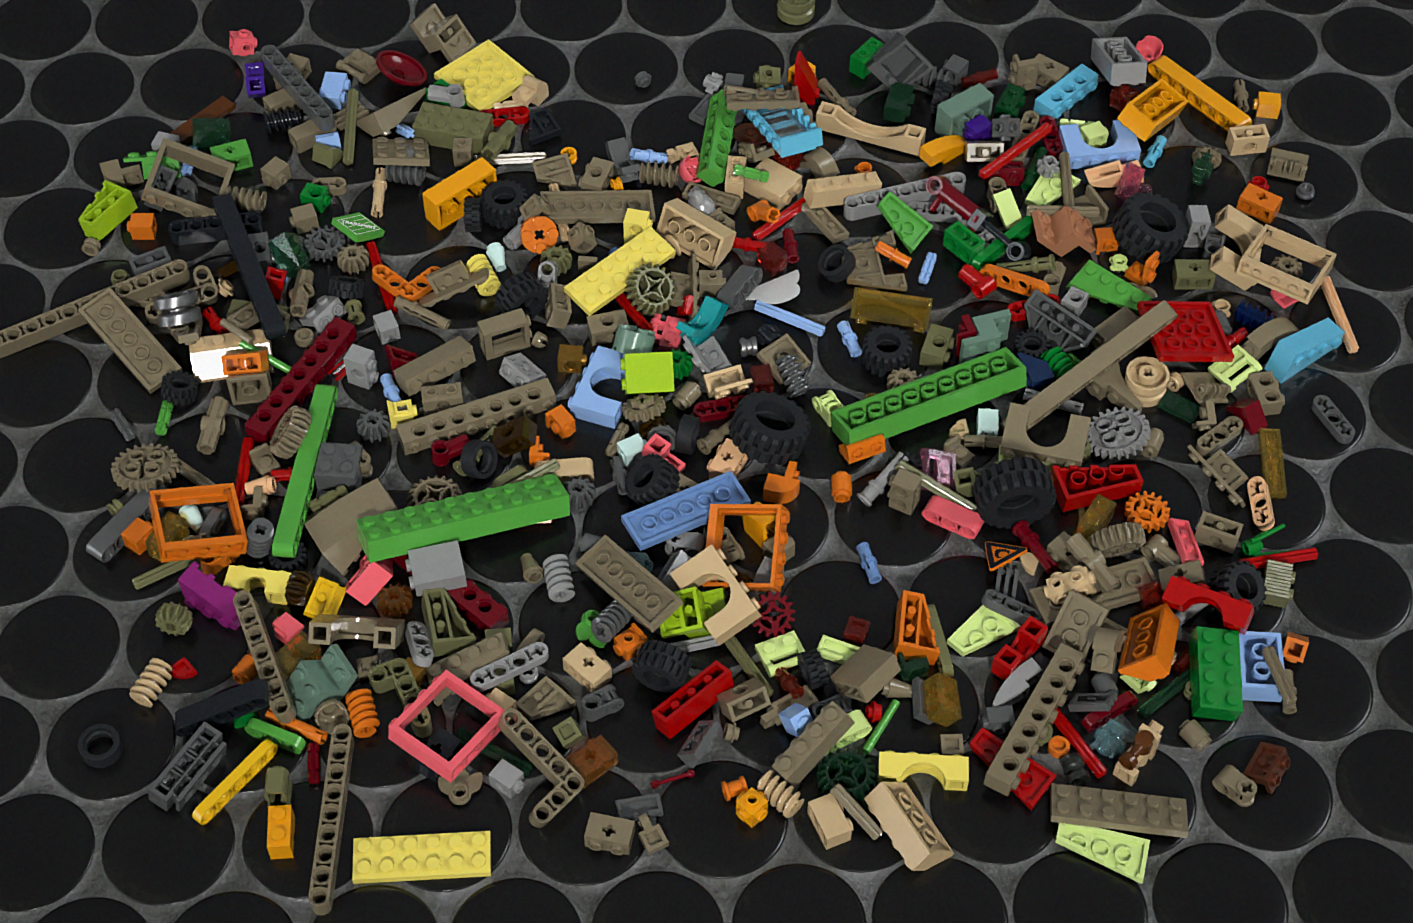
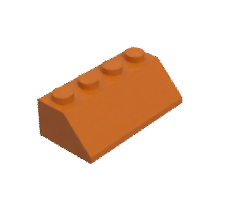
M1167 603L1130 618L1126 633L1128 638L1124 642L1118 667L1120 674L1150 682L1156 679H1163L1170 674L1180 620Z

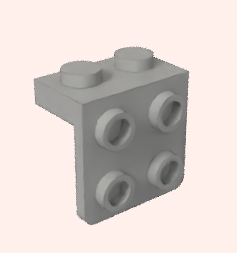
M686 334L683 336L685 341L683 346L689 354H692L693 357L691 359L697 368L701 369L704 375L733 367L714 336L699 346H696Z

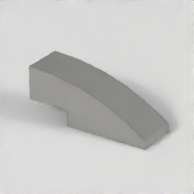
M1033 658L1021 664L1009 675L997 692L992 707L1014 706L1028 698L1030 686L1039 682L1042 674V669Z

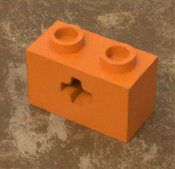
M1249 183L1240 195L1236 209L1271 224L1280 210L1283 198Z
M267 350L235 352L221 356L224 376L259 373L269 369Z

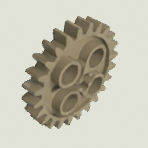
M143 443L141 447L134 445L133 450L127 448V453L120 452V457H115V462L112 463L111 468L113 481L117 483V486L122 485L123 490L129 487V492L137 489V492L140 493L142 489L149 492L150 488L157 490V486L165 487V482L171 483V478H176V473H179L180 465L177 453L174 454V450H169L168 446L162 448L161 444L155 447L153 443L149 446Z

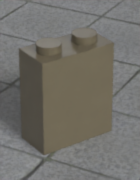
M864 644L830 678L837 693L868 703L901 669L897 662V657L892 652Z

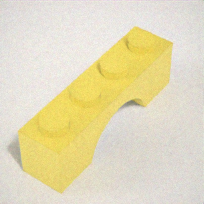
M891 750L879 752L877 785L881 781L903 782L906 777L912 774L927 773L937 778L944 790L967 791L969 757L959 754L947 756L938 753H896Z

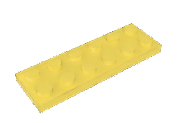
M650 226L566 285L564 292L588 316H591L629 287L625 283L629 279L628 275L633 273V269L648 263H652L653 266L655 264L661 266L676 255V250Z
M490 831L354 838L353 884L491 876Z

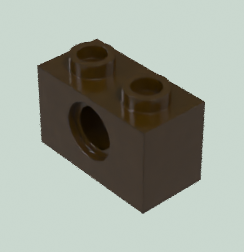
M525 415L494 428L492 444L497 449V453L504 458L509 457L536 444L537 425Z

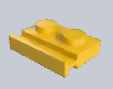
M319 576L303 615L313 619L319 614L337 615L346 594V587H341L338 583Z

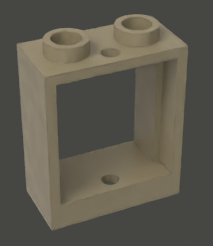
M522 308L477 322L480 347L486 360L531 347L530 338H532V332L529 327L531 326V320L528 314H524ZM521 327V332L492 341V336Z

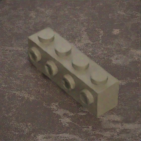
M458 336L393 370L397 386L408 396H411L421 391V387L435 384L454 372L467 367L475 362L476 359L472 345L463 337Z
M831 701L830 704L825 705L821 709L820 714L815 720L810 721L806 725L805 731L799 737L792 740L790 747L784 753L777 756L772 767L795 788L855 722L834 701Z

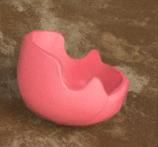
M1147 35L1142 41H1138L1135 46L1148 63L1159 58L1164 47L1160 39Z
M688 155L679 164L680 178L686 183L690 181L698 184L702 181L696 176L699 164L697 157L690 158V155Z

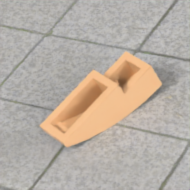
M1120 160L1084 170L1089 185L1091 184L1094 187L1113 188L1144 183V173L1138 160L1121 164Z

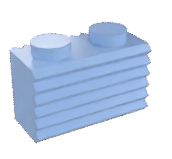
M325 71L318 95L331 109L341 110L343 103L347 102L346 92L351 88V80H348L347 73Z

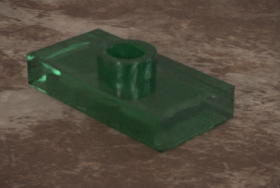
M1170 390L1166 391L1158 403L1159 408L1191 424H1194L1199 417L1200 405Z

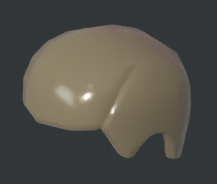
M329 699L316 707L314 714L315 722L321 730L326 731L328 734H332L333 728L339 724L348 725L349 714L341 701Z

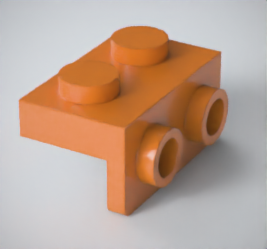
M879 434L847 446L841 444L839 445V452L851 464L886 452L885 437L883 434Z

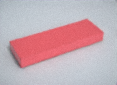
M1170 518L1167 524L1182 564L1200 560L1203 566L1204 560L1189 521Z

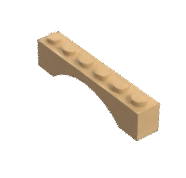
M824 101L821 102L816 113V123L818 128L821 127L822 131L919 156L920 146L925 143L926 128L911 124L898 127L872 125L853 117L839 105Z

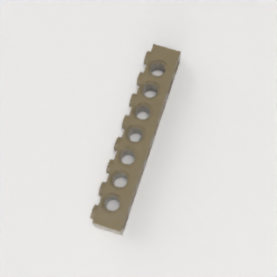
M547 377L396 425L397 436L405 455L417 453L430 448L432 443L437 440L448 441L461 434H466L467 436L474 435L477 432L490 429L492 425L499 426L524 415L530 417L533 414L549 411L557 407L556 394Z
M1063 643L1059 645L989 767L984 785L1006 796L1010 794L1012 789H1017L1021 778H1019L1021 772L1026 773L1031 762L1029 761L1030 756L1035 757L1040 747L1038 744L1039 740H1044L1047 736L1049 722L1053 724L1056 720L1058 706L1063 707L1067 699V695H1065L1067 690L1072 691L1076 683V679H1074L1076 674L1081 675L1085 667V663H1083L1084 653Z

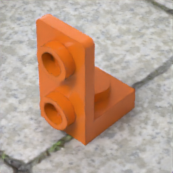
M1155 251L1146 260L1145 266L1135 261L1125 271L1124 276L1139 286H1145L1148 282L1151 283L1156 277L1155 270L1160 262L1158 260L1160 252Z

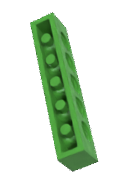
M723 89L710 97L696 175L712 188L719 183H723L725 180L737 111L727 109L726 96L723 94Z

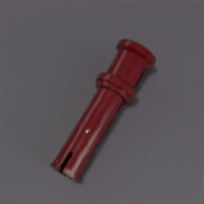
M1026 520L1016 523L1012 528V533L1020 538L1022 546L1029 548L1048 574H1052L1050 568L1055 572L1058 569V564L1041 545L1038 534L1029 528V523Z

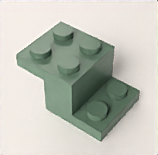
M1009 309L972 317V323L977 334L974 337L962 339L958 364L1000 349V343L1008 338L1011 321Z
M331 644L321 660L300 661L286 682L296 709V716L300 721L308 722L316 707L323 701L329 699L341 701L358 677V674L338 644Z

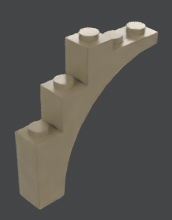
M1124 306L1095 327L1098 332L1091 340V343L1099 349L1139 319V317ZM1119 362L1086 386L1088 392L1099 400L1107 397L1111 403L1120 409L1125 407V410L1128 411L1130 408H1133V412L1139 410L1141 415L1143 404L1125 384L1120 372Z

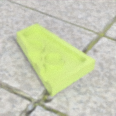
M1060 170L1058 174H1054L1053 178H1043L1040 175L1024 203L1027 205H1050L1062 197ZM1072 175L1073 188L1080 184L1081 179Z
M982 605L947 639L946 643L963 657L1018 631L1021 626L1017 622Z

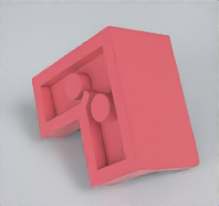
M364 555L360 560V569L346 583V592L366 606L393 577V560L389 558L369 563L366 555Z

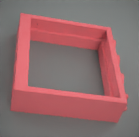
M445 670L441 675H437L427 689H423L418 694L417 699L412 704L409 703L404 708L403 713L398 718L395 717L388 726V739L451 783L501 731L498 721L505 710L454 674ZM445 687L491 718L450 761H447L403 730Z

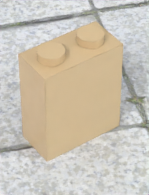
M769 158L763 159L755 167V169L760 170L759 172H762V170L769 172V179L766 183L760 182L759 179L756 181L744 178L745 192L760 200L765 199L769 205L779 210L788 205L792 198L801 192L803 187L802 175Z

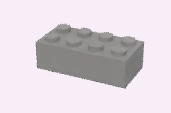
M1127 37L1092 38L1091 60L1110 85L1121 86L1122 84L1139 85V83H1146L1148 62Z

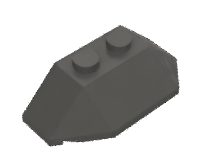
M1037 289L1034 290L1024 304L1030 332L1035 329L1036 333L1041 331L1042 336L1046 334L1047 339L1050 340V347L1060 346L1062 352L1068 353L1087 347L1098 332V330Z

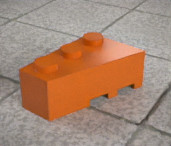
M903 590L897 603L893 654L900 659L935 665L940 655V649L935 641V631L930 623L931 617L924 594Z

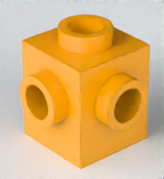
M751 787L747 792L743 791L737 797L736 815L751 828L767 816L768 799L761 791L757 792Z

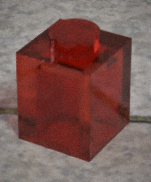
M770 241L758 250V264L775 275L787 266L788 253Z
M770 364L750 367L753 393H759L760 391H766V393L774 392V381Z

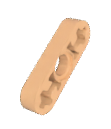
M1256 476L1247 483L1252 516L1258 529L1267 531L1275 524L1269 487L1262 477ZM1258 484H1260V485H1259V491H1260L1261 493H1258V492L1256 491V488H1257V485H1258ZM1266 500L1264 506L1256 507L1258 501ZM1261 514H1264L1266 517L1264 523H1261L1263 522V516Z

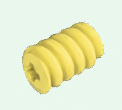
M484 254L474 255L467 261L466 269L470 275L484 268L489 270L487 281L481 285L476 284L475 287L480 295L492 296L496 294L502 284L493 271L487 257Z

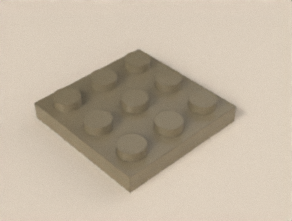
M377 137L372 139L373 165L430 166L427 140L422 138L406 140L402 137L395 139Z

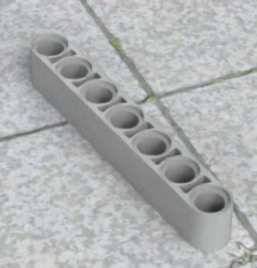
M953 172L940 175L946 177L950 184L964 194L966 176L963 173ZM926 178L848 196L844 201L843 215L845 219L854 221L882 214L877 206L889 191L905 204L911 201L933 202L936 196L928 193L926 190V181L928 179ZM939 181L936 183V189L938 190L940 188Z

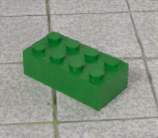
M1197 626L1188 636L1192 717L1235 721L1243 712L1239 631Z

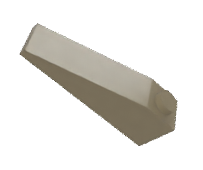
M427 88L416 91L358 119L356 125L373 137L377 135L384 137L390 134V129L396 127L426 93L425 89Z

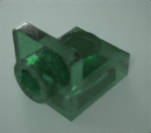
M902 652L897 654V662L901 669L897 674L901 675L903 682L916 677L928 676L929 662L927 657L914 658L906 662Z

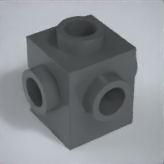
M1000 115V118L992 119V137L1000 138V141H1011L1012 137H1020V118H1011V115Z

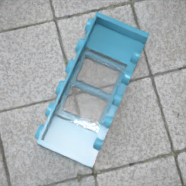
M783 85L771 87L765 90L774 91L776 88H783ZM766 108L755 111L741 109L754 124L755 128L760 130L761 135L766 137L767 142L772 144V147L781 158L813 150L823 145L821 127L817 128L815 122L810 123L809 116H803L802 108L792 110L786 108L768 110Z

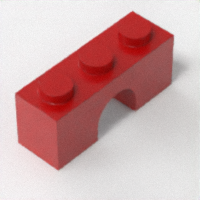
M1030 616L1018 629L1013 643L1010 646L1005 644L993 658L991 672L1005 681L1015 669L1029 660L1044 643L1048 627Z

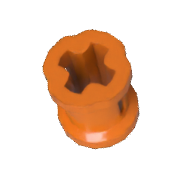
M740 776L739 779L731 782H721L726 801H730L732 797L739 796L743 791H748L744 776Z

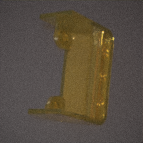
M855 287L850 318H854L855 323L867 324V320L913 327V331L924 333V329H929L933 298Z

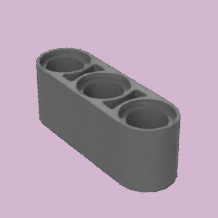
M745 264L741 265L718 292L717 299L728 304V308L738 309L761 282L763 277L762 269Z

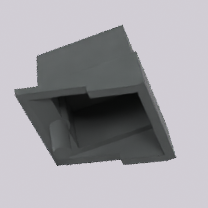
M899 32L872 56L874 62L867 67L896 96L934 68L932 63Z

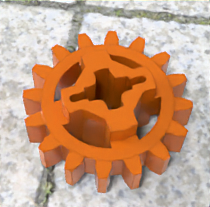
M1146 491L1143 492V495L1137 492L1135 497L1130 496L1129 501L1126 502L1124 516L1127 517V523L1136 522L1141 524L1142 529H1147L1148 533H1151V529L1158 532L1159 528H1164L1169 520L1170 508L1167 507L1168 502H1162L1161 495L1157 498L1154 497V492L1151 495H1147Z

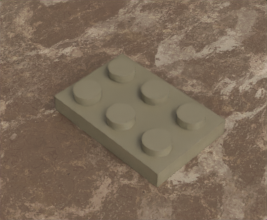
M1070 590L1042 647L1055 654L1059 645L1063 643L1084 653V663L1093 645L1096 631L1099 627H1102L1110 609L1074 590Z

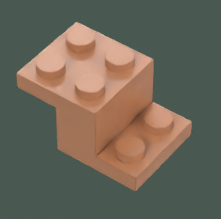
M1065 206L1050 217L1038 209L1032 212L1037 241L1060 257L1077 246L1082 247L1090 254L1096 250V239L1092 232V223L1088 218L1081 216L1077 210Z

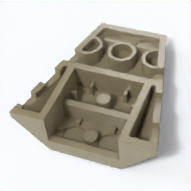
M376 478L306 516L304 525L321 553L345 576L349 571L348 567L353 561L356 562L361 556L359 553L362 551L358 541L356 519L382 514L387 511H395L398 508L381 481Z

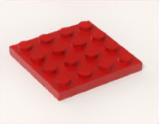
M1138 301L1136 307L1140 316H1143L1162 301ZM1167 301L1178 316L1173 322L1150 338L1159 362L1233 361L1235 356L1211 302Z

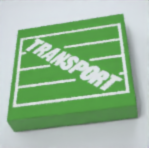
M360 212L335 217L331 223L356 243L383 237L385 233L383 229Z

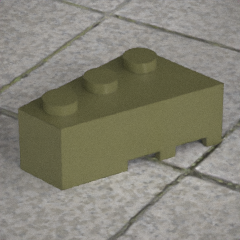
M445 588L424 589L421 607L425 626L434 651V657L452 655L476 644L475 635L470 632L466 626V621L457 612V607Z

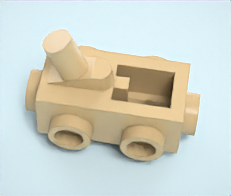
M1080 565L1072 567L1071 571L1067 573L1055 572L1051 574V578L1046 579L1047 585L1043 586L1046 597L1050 598L1055 605L1063 604L1070 590H1074L1084 596L1088 594L1094 595L1097 591L1093 585L1096 583L1093 571L1089 572L1086 566Z

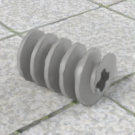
M555 554L548 557L542 564L548 596L555 602H566L575 595L568 557L564 554Z

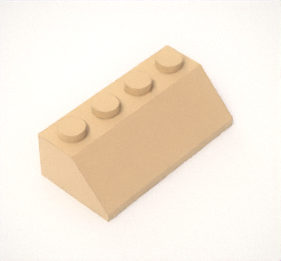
M678 198L664 203L656 230L662 238H665L666 235H674L683 253L690 257L692 254H696V260L712 270H716L730 252L737 233Z
M262 328L244 331L254 338L252 345L261 350H267V353L273 356L271 340L266 339ZM233 333L200 337L197 343L189 345L194 378L198 379L197 382L204 383L226 379L227 376L223 374L221 356L228 353L246 352L247 350L239 346L242 339ZM269 364L268 369L270 373L274 372V366Z
M881 781L864 798L868 804L869 811L876 816L880 822L881 829L889 835L893 847L901 853L904 863L912 871H925L955 854L907 783Z

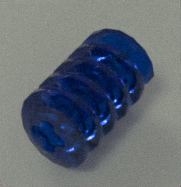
M1244 298L1233 318L1236 317V322L1243 320L1244 326L1250 323V329H1255L1272 320L1274 312L1267 316V309L1259 312L1260 305L1253 309L1254 302L1246 305L1247 299Z

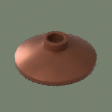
M753 123L740 124L733 130V136L738 142L753 143L754 146L767 142L766 137L761 135L760 130L755 128Z

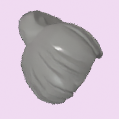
M694 186L687 194L689 197L688 204L702 213L709 215L716 210L713 199L705 194V190L700 189L698 186Z

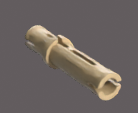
M382 167L380 168V173L379 168L376 169L375 180L372 184L374 192L371 215L375 218H378V212L379 218L383 215L384 195L387 189L385 168Z

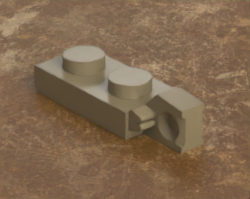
M804 685L771 703L770 707L766 709L767 713L760 716V724L764 729L774 724L779 726L782 722L778 714L792 704L798 703L809 710L819 700L810 688Z

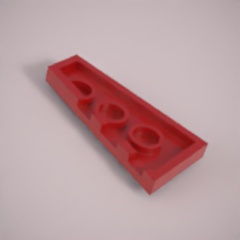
M982 727L971 740L969 747L990 767L1004 741ZM1029 758L1031 762L1026 773L1021 772L1019 776L1021 781L1017 789H1012L1011 791L1032 811L1049 789L1051 783L1056 780L1057 775Z

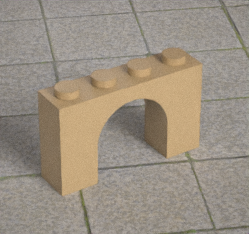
M1228 204L1216 213L1214 228L1231 237L1239 246L1243 256L1263 229V225ZM1223 246L1211 255L1210 270L1244 291L1256 285L1257 282L1236 274L1242 256ZM1262 249L1258 251L1253 259L1260 261Z
M711 544L672 571L670 575L681 590L695 586L698 588L712 580H720L729 584L731 594L727 605L704 622V625L720 646L760 618L761 614L758 609L761 607L754 597L751 599L746 593L749 592V589L744 582L738 583L735 578L738 574L731 564L729 566L725 564L724 560L727 558L721 549L716 550Z

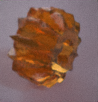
M398 582L396 586L389 583V588L382 587V593L377 595V606L384 616L389 614L390 618H393L395 615L401 618L402 613L408 615L409 609L413 606V595L407 586L401 587V584Z

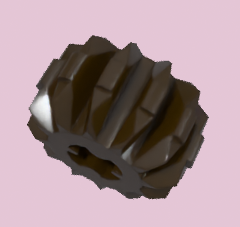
M294 570L289 576L287 587L285 588L286 602L295 606H306L314 589V575L306 571Z

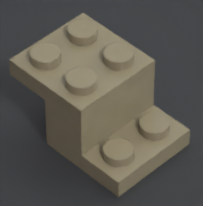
M435 3L426 8L409 24L429 53L441 50L449 63L464 55L476 44L458 15L444 17Z

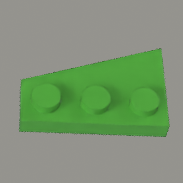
M890 191L877 206L910 254L933 228L932 224Z

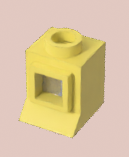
M411 399L396 402L387 400L391 429L396 428V425L414 420V417L418 416L416 405H412Z

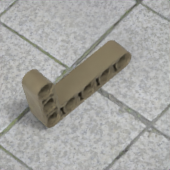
M509 708L499 718L498 726L500 730L555 786L529 814L531 825L542 828L582 790L584 779L518 710ZM505 717H511L515 724L509 725L505 721ZM520 734H528L530 741H524ZM536 749H542L546 757L538 756ZM552 765L559 766L561 773H555L552 770ZM573 781L577 789L569 788L567 782ZM552 796L559 797L561 805L555 804L552 801ZM536 811H542L546 819L540 820L536 816Z

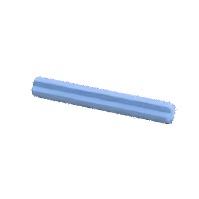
M757 300L754 305V309L758 312L820 337L825 333L826 327L772 304Z

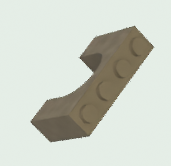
M284 88L262 97L264 108L268 115L270 110L276 115L277 109H280L282 114H284V108H287L289 112H291L292 107L296 111L300 108ZM309 119L288 130L290 143L300 154L313 148V144L316 143V135L336 132L338 125L334 119L335 127L331 131L324 132Z
M1010 402L1000 454L1007 458H1034L1048 466L1059 465L1069 468L1070 465H1078V467H1082L1091 423L1090 417L1071 414L1065 438L1055 446L1042 447L1033 443L1026 432L1031 406Z
M319 614L309 622L308 644L330 645L334 641L341 639H365L374 641L373 648L396 649L404 641L405 619Z

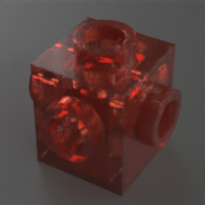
M1122 84L1112 89L1110 93V107L1122 112L1125 106L1139 95L1140 90L1131 88L1127 84Z

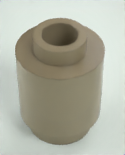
M687 381L674 395V405L683 411L686 408H690L701 395L700 386L695 382Z
M1150 428L1151 433L1150 439L1147 440L1148 445H1142L1143 451H1140V453L1147 458L1156 457L1163 444L1164 434L1158 428Z
M1187 719L1179 727L1181 730L1179 735L1194 750L1197 749L1201 752L1212 741L1209 737L1210 734L1195 719L1191 721Z

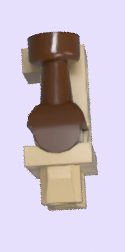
M1154 720L1148 726L1142 723L1135 735L1132 746L1119 757L1113 775L1132 787L1139 774L1138 768L1144 766L1148 759L1151 760L1155 756L1162 736L1160 733L1164 727Z

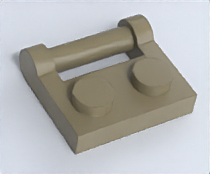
M358 48L345 59H340L336 63L338 70L345 71L356 77L362 84H366L380 72L376 59Z

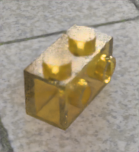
M168 511L161 520L165 542L184 541L190 533L186 518ZM153 530L145 540V545L149 556L160 560Z

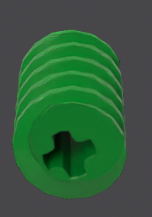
M1060 346L1045 351L1039 358L1048 363L1056 380L1076 366L1075 363H1071V359L1067 357V354L1062 352Z

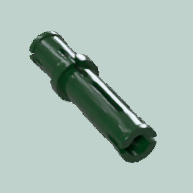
M1039 147L1036 149L1029 169L1024 173V180L1021 184L1023 191H1031L1035 181L1038 180L1039 173L1037 172L1038 167L1036 165L1039 159L1042 160L1043 156L1047 155L1048 151L1046 148Z

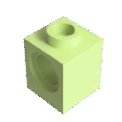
M1100 121L1080 127L1081 137L1085 143L1095 148L1106 146L1109 133Z

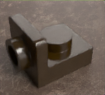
M656 416L653 420L651 419L639 425V435L647 441V433L651 431L652 427H658L660 424L662 426H670L667 420L664 421L661 416Z

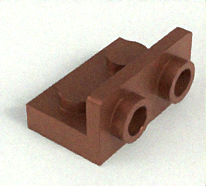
M1260 742L1243 775L1255 783L1265 785L1267 793L1272 794L1275 788L1280 785L1281 777L1285 770H1288L1290 766V758L1286 748Z

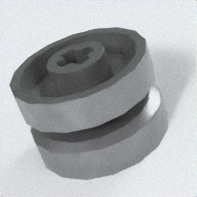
M196 290L174 292L153 299L155 309L165 311L157 316L160 327L182 325L202 318L200 307L190 306L198 301Z

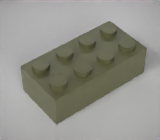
M423 102L412 126V129H414L413 134L415 135L413 138H422L428 141V145L453 149L454 138H472L474 153L482 155L481 150L488 143L490 132L494 131L493 114Z

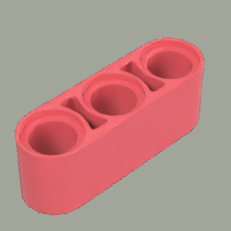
M937 495L931 496L922 511V516L927 521L968 539H975L985 522L977 512Z

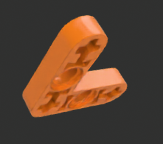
M379 264L372 269V280L396 298L400 295L414 302L433 290L426 279L427 275L441 268L431 266L408 282L387 266ZM397 282L399 286H392L390 283ZM418 283H424V284H426L427 286H426V287H419L417 284H418Z

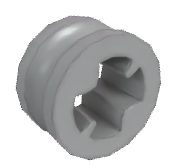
M537 667L528 670V672L532 671V675H525V672L520 674V680L525 684L534 683L538 679Z

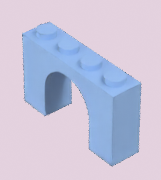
M1113 120L1110 134L1114 145L1108 148H1095L1084 142L1078 124L1059 126V136L1063 146L1062 152L1069 153L1071 169L1097 167L1120 160L1121 164L1135 160L1139 161L1141 148L1137 136L1129 128L1125 127L1122 122Z
M598 346L595 353H591L589 365L583 370L582 380L577 382L575 394L568 401V408H570L572 417L609 428H616L622 415V402L599 396L592 388L596 383L604 379L621 380V378H624V370H620V359L623 358L624 353Z

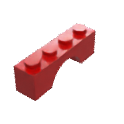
M1171 576L1162 596L1163 604L1167 603L1170 608L1181 612L1195 604H1210L1221 612L1224 628L1239 631L1243 635H1245L1254 614V606L1251 605L1250 601L1239 598V600L1234 599L1224 591L1215 592L1210 590L1209 586L1198 583V585L1193 584L1183 576H1178V578Z

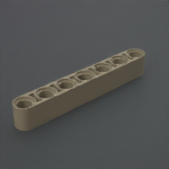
M246 590L239 591L235 594L233 603L259 677L268 682L270 709L279 722L283 724L290 723L296 717V709L259 606L250 592Z

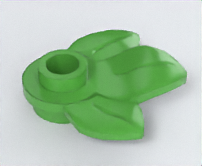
M588 610L583 613L581 622L576 626V636L579 641L589 639V642L595 647L604 648L606 643L595 638L591 630V622L600 613L596 610Z

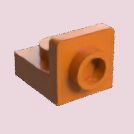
M536 436V444L530 447V467H534L539 461L550 460V454L543 453V444H540V436Z

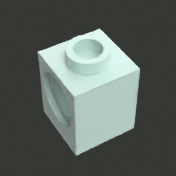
M978 408L976 435L986 433L988 436H997L999 429L998 409Z
M638 433L617 442V455L622 457L627 469L634 466L637 460L642 459L643 446L647 443Z

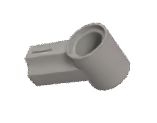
M452 84L448 87L430 85L428 88V100L449 103L451 107L460 108L465 104L463 89L459 84Z
M522 215L518 218V224L503 238V242L511 250L517 249L522 244L520 237V228L524 222Z

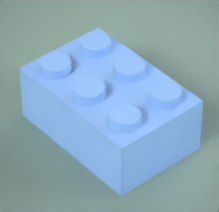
M1246 631L1245 635L1239 633L1242 700L1281 702L1282 696L1262 654L1263 648L1273 646L1284 668L1281 633Z

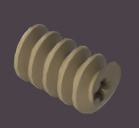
M642 161L639 173L640 183L647 181V184H651L654 181V185L658 186L661 182L662 187H665L668 183L669 188L677 185L679 178L678 165L673 170L672 164H669L668 168L665 169V163H662L661 167L658 168L657 162L652 167L650 161L646 165Z
M229 185L226 193H231L237 210L258 212L260 214L266 207V191H263L260 196L259 190H256L253 194V190L248 189L246 193L245 187H242L239 192L238 186H235L232 191Z

